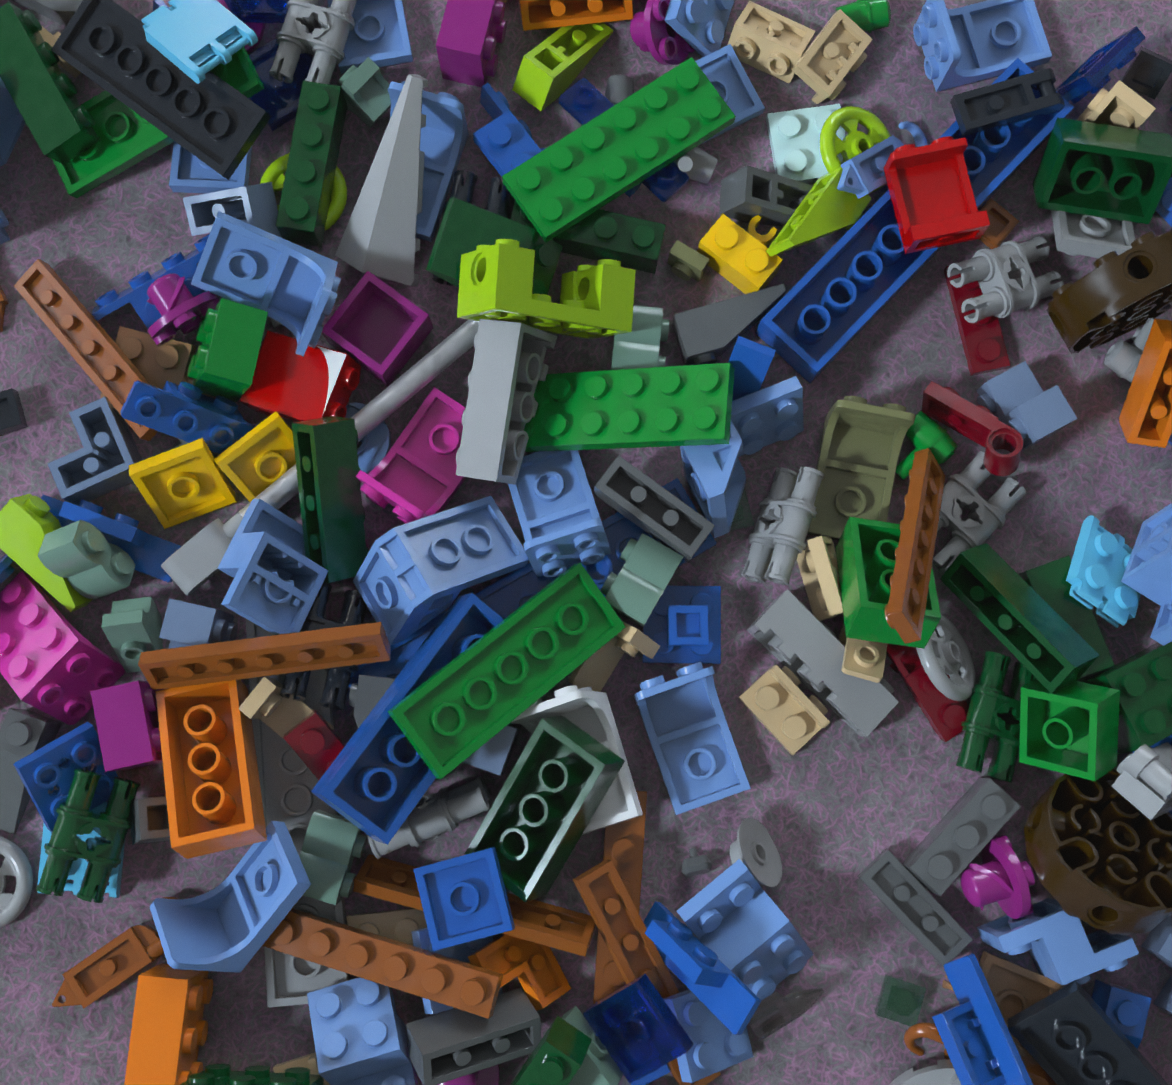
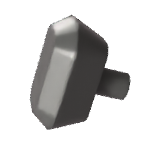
M696 848L689 849L690 858L683 860L681 872L686 877L709 873L712 863L706 855L698 856Z

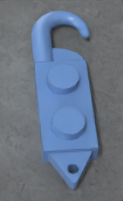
M910 121L899 123L901 130L906 129L912 134L916 147L928 145L925 134L918 125ZM892 135L841 164L840 166L843 171L837 189L856 194L859 199L887 183L883 167L890 154L904 144Z

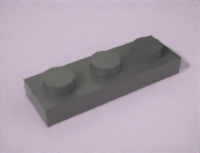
M885 849L857 876L941 966L944 967V964L951 962L973 940L889 850Z

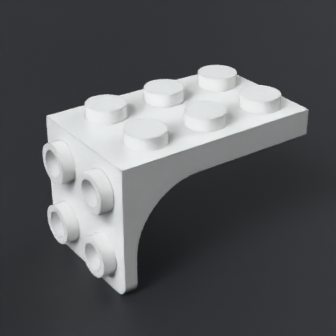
M577 685L567 686L554 691L555 698L543 702L541 698L510 722L523 725L532 735L541 718L564 716L625 761L583 834L643 815L606 692L592 691L591 687L578 689Z

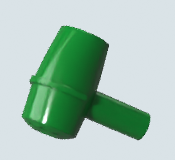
M857 0L856 2L836 7V12L841 9L867 33L888 27L891 20V9L888 0Z
M920 410L915 414L914 424L910 426L906 433V436L916 448L896 466L895 473L904 481L909 476V470L912 469L915 452L930 448L938 464H943L955 453L958 444L947 433L946 428H942L936 421Z

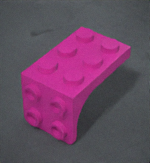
M433 387L381 462L367 474L362 470L358 472L356 478L362 484L359 490L366 494L365 497L383 509L388 504L394 507L392 512L405 524L442 512L466 478L456 475V453L461 444L463 431L462 414L466 407Z
M21 571L0 593V673L22 701L68 725L76 724L93 707L90 691L113 686L124 674L125 670L120 662L102 652L81 635L69 623L40 586L29 575Z

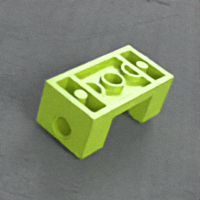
M497 239L495 245H478L475 251L461 255L457 318L474 321L488 319L517 322L547 333L584 339H595L632 332L636 270L621 267L620 261L601 259L598 260L597 265H578L577 271L562 274L560 304L551 302V296L532 294L535 250L520 247L519 241Z

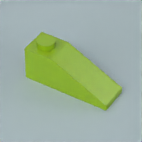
M605 23L561 27L523 56L512 90L538 110H544L564 93L612 35L614 30Z
M841 167L832 173L825 174L818 178L766 252L772 257L831 235L843 228L849 230L864 215L862 212L870 202L871 197L867 194L858 199L856 194L838 190L837 186L843 171Z
M31 494L11 498L0 511V549L70 612L87 606L92 599L79 594L71 586L67 578L57 576L48 570L38 557L45 534L62 528L59 520L50 512L49 505L41 498Z

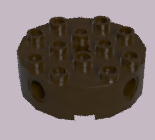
M1172 229L1158 236L1155 235L1154 231L1148 232L1131 243L1132 248L1120 255L1116 251L1103 255L1093 263L1096 268L1075 283H1067L1052 293L1054 300L1048 303L1046 311L1071 354L1079 353L1088 346L1093 349L1138 328V326L1144 325L1148 318L1155 319L1172 308L1170 305L1172 302Z
M1114 769L1096 781L1064 774L1032 806L1024 826L1026 856L1031 862L1040 883L1059 902L1062 909L1068 915L1078 917L1094 928L1105 930L1110 934L1120 935L1150 932L1172 913V815L1167 812L1153 820L1148 819L1111 787L1120 776Z

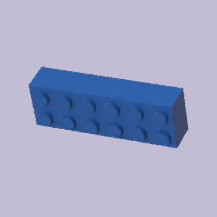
M473 593L457 596L311 792L372 839L388 845L436 779L388 711L504 619Z

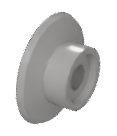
M754 818L744 819L738 827L737 840L730 845L732 864L740 859L757 882L764 886L775 887L782 878L781 856L766 827Z

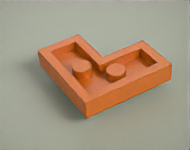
M503 934L468 956L471 964L502 973L503 978L500 988L517 977L536 1011L544 1009L572 989L551 948L545 945Z

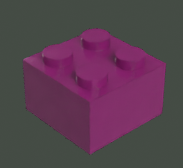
M500 0L447 1L436 42L443 79L482 87L487 83L488 76L495 77L498 66V55L494 54L496 44H503L507 30V21L503 20L505 2Z
M367 270L324 325L321 333L328 344L340 352L347 353L361 365V368L386 386H389L434 327L429 314Z
M137 680L90 691L105 772L133 770L163 763L156 691L163 689L152 690L148 681Z

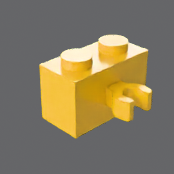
M722 214L700 240L697 252L709 258L708 266L744 294L765 289L778 273L783 261L778 255L770 257L766 252L768 249L766 246L773 241L777 229L772 227L765 235L757 233L755 228L759 225L762 217L756 215L750 220L746 232L734 221Z

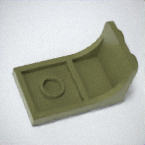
M845 396L844 400L840 399L835 402L824 420L816 470L821 471L824 477L814 503L817 514L811 520L808 535L827 536L834 540H839L849 517L887 522L897 461L905 435L910 426L914 424V413L906 412V407L899 404L886 403L882 407L869 405L866 399L858 396Z

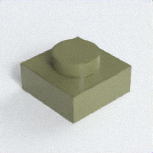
M677 240L669 252L667 264L672 266L671 271L679 278L686 281L693 278L700 282L707 270L709 258Z

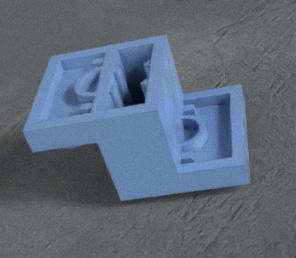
M252 499L217 568L234 578L221 605L274 635L300 632L328 573L327 569L305 557L302 525L263 500Z
M1172 503L1143 521L1121 580L1127 586L1161 606L1150 638L1163 646L1172 642Z
M740 859L677 910V913L706 947L715 952L718 959L760 1000L768 998L780 982L790 974L799 972L806 965L807 960L814 955L789 919L762 889Z
M1051 898L1032 904L1033 913L1025 917L1013 919L1005 915L977 927L983 943L1003 953L1008 952L1009 955H1017L1029 950L1039 974L1066 986L1075 980L1082 985L1091 979L1090 974L1102 969L1105 972L1121 969L1128 964V958L1139 954L1131 937L1110 934L1105 930H1098L1086 935L1080 919L1068 915L1062 909L1059 902Z
M359 977L307 993L318 1071L330 1085H418L416 1070L408 1054L406 1025L396 1013L391 987Z

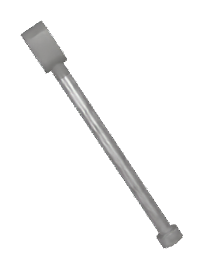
M467 320L352 416L351 419H354L355 428L358 433V442L474 345V337L479 328V321ZM296 464L254 499H261L277 510L299 492ZM250 503L224 524L219 518L209 523L161 564V567L186 596L196 591L220 571L217 568Z

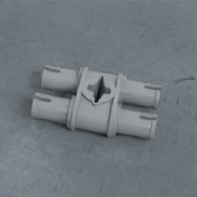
M289 0L287 2L288 11L282 29L276 35L279 47L272 68L269 70L270 76L281 82L284 76L285 83H292L300 55L307 53L314 55L305 81L329 84L335 65L344 59L343 50L349 32L355 26L352 14L357 0H333L331 7L328 8L317 6L319 0Z
M1038 236L1022 243L1012 240L1006 241L997 248L978 250L971 259L952 263L948 267V278L961 274V277L949 281L951 285L959 288L965 284L978 281L983 295L966 299L962 303V313L973 309L976 311L964 316L967 322L976 323L990 316L1005 318L1014 311L1034 308L1040 299L1052 296L1055 290L1064 285L1063 281L1050 284V281L1061 278L1058 272L1050 271L1034 278L1030 268V263L1042 261L1048 257L1049 246L1036 249V246L1047 243L1046 239Z
M982 451L977 453L976 457L960 474L950 475L943 489L937 531L941 527L947 528L952 532V539L933 557L932 562L935 568L944 564L939 570L943 575L960 552L982 545L997 528H1002L1006 521L1005 515L1027 494L1023 486H1020L1018 490L1014 489L1019 482L1012 478H1007L988 501L984 500L978 494L977 489L991 473L987 471L985 466L980 469L984 464L985 452ZM967 506L970 509L967 515L969 519L963 521L959 517L962 514L961 508Z
M776 467L767 498H763V501H760L759 507L761 510L754 531L748 537L751 548L741 574L742 577L758 583H765L767 579L777 584L789 585L798 553H802L806 549L804 542L811 520L817 514L814 503L824 477L821 471L810 467H800L799 473L791 469Z
M479 776L477 779L450 791L448 788L444 789L442 787L438 789V793L422 796L388 845L375 841L368 835V842L374 856L379 859L381 856L408 844L411 847H419L423 841L436 839L448 831L450 833L455 831V828L458 827V822L483 811L490 810L488 804L490 796L482 777Z

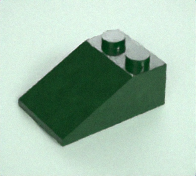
M453 197L449 199L426 270L459 288L462 254L475 251L478 245H495L497 239H513L520 242V247L535 250L532 294L548 295L563 246L552 239L545 243L534 228Z

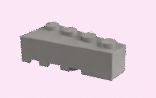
M480 319L479 328L474 337L475 353L473 366L468 375L469 392L467 405L462 414L463 431L461 444L456 453L457 476L516 485L529 439L527 432L524 431L525 424L532 417H535L538 402L534 398L538 381H545L549 366L543 364L547 348L554 349L557 336L523 323Z
M788 589L780 594L747 629L758 642L784 666H787L804 685L860 737H868L899 703L892 695L895 691L894 688L883 678L879 683L842 672L845 647L837 640L834 632L824 623L820 622Z

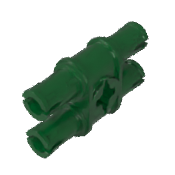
M986 651L978 684H974L972 688L973 693L966 720L961 723L962 731L965 734L956 766L982 773L986 749L988 748L989 740L992 739L995 745L986 776L1012 783L1020 745L1021 687L1036 678L1022 663L1016 662L1011 686L1009 687L1008 695H1005V692L1002 690L1011 657Z
M76 768L65 804L61 803L60 807L56 809L58 816L49 843H45L44 846L48 857L36 890L48 895L54 892V896H63L72 863L81 858L85 859L88 865L77 897L89 902L93 898L95 903H103L112 868H117L118 864H121L120 853L127 831L133 826L129 815L140 783L129 779L124 781L123 778L114 777L113 787L105 812L102 811L100 814H96L90 810L102 775L88 770L84 772L83 769ZM94 830L101 837L95 836L94 838H87L86 841H83L80 837L77 836V834H91V832Z

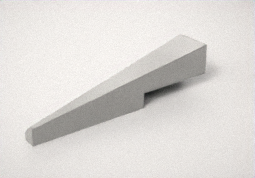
M408 74L335 254V256L362 273H366L368 270L377 277L409 286H416L419 281V275L414 274L415 252L420 251V239H416L417 214L422 213L425 152L420 151L421 128L426 127V115L421 114L422 90L428 87V80L417 74Z

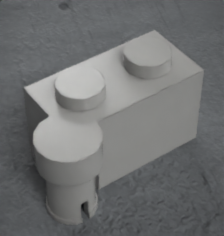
M1166 742L1152 748L1144 744L1134 753L1129 754L1119 764L1116 771L1120 776L1111 787L1148 819L1153 820L1172 810V745Z

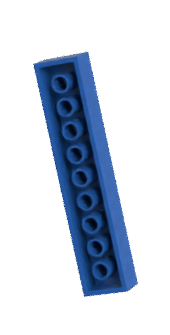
M1017 58L992 84L1033 73L1034 71ZM1033 89L1035 99L1040 98L1039 91ZM1063 98L1065 106L1054 113L1035 115L963 137L956 120L939 137L951 136L953 140L959 138L967 139L968 147L964 151V159L978 210L1051 136L1057 117L1066 119L1073 110L1074 106L1065 98ZM888 189L760 320L755 333L767 345L775 349L780 357L811 384L943 246L905 254Z

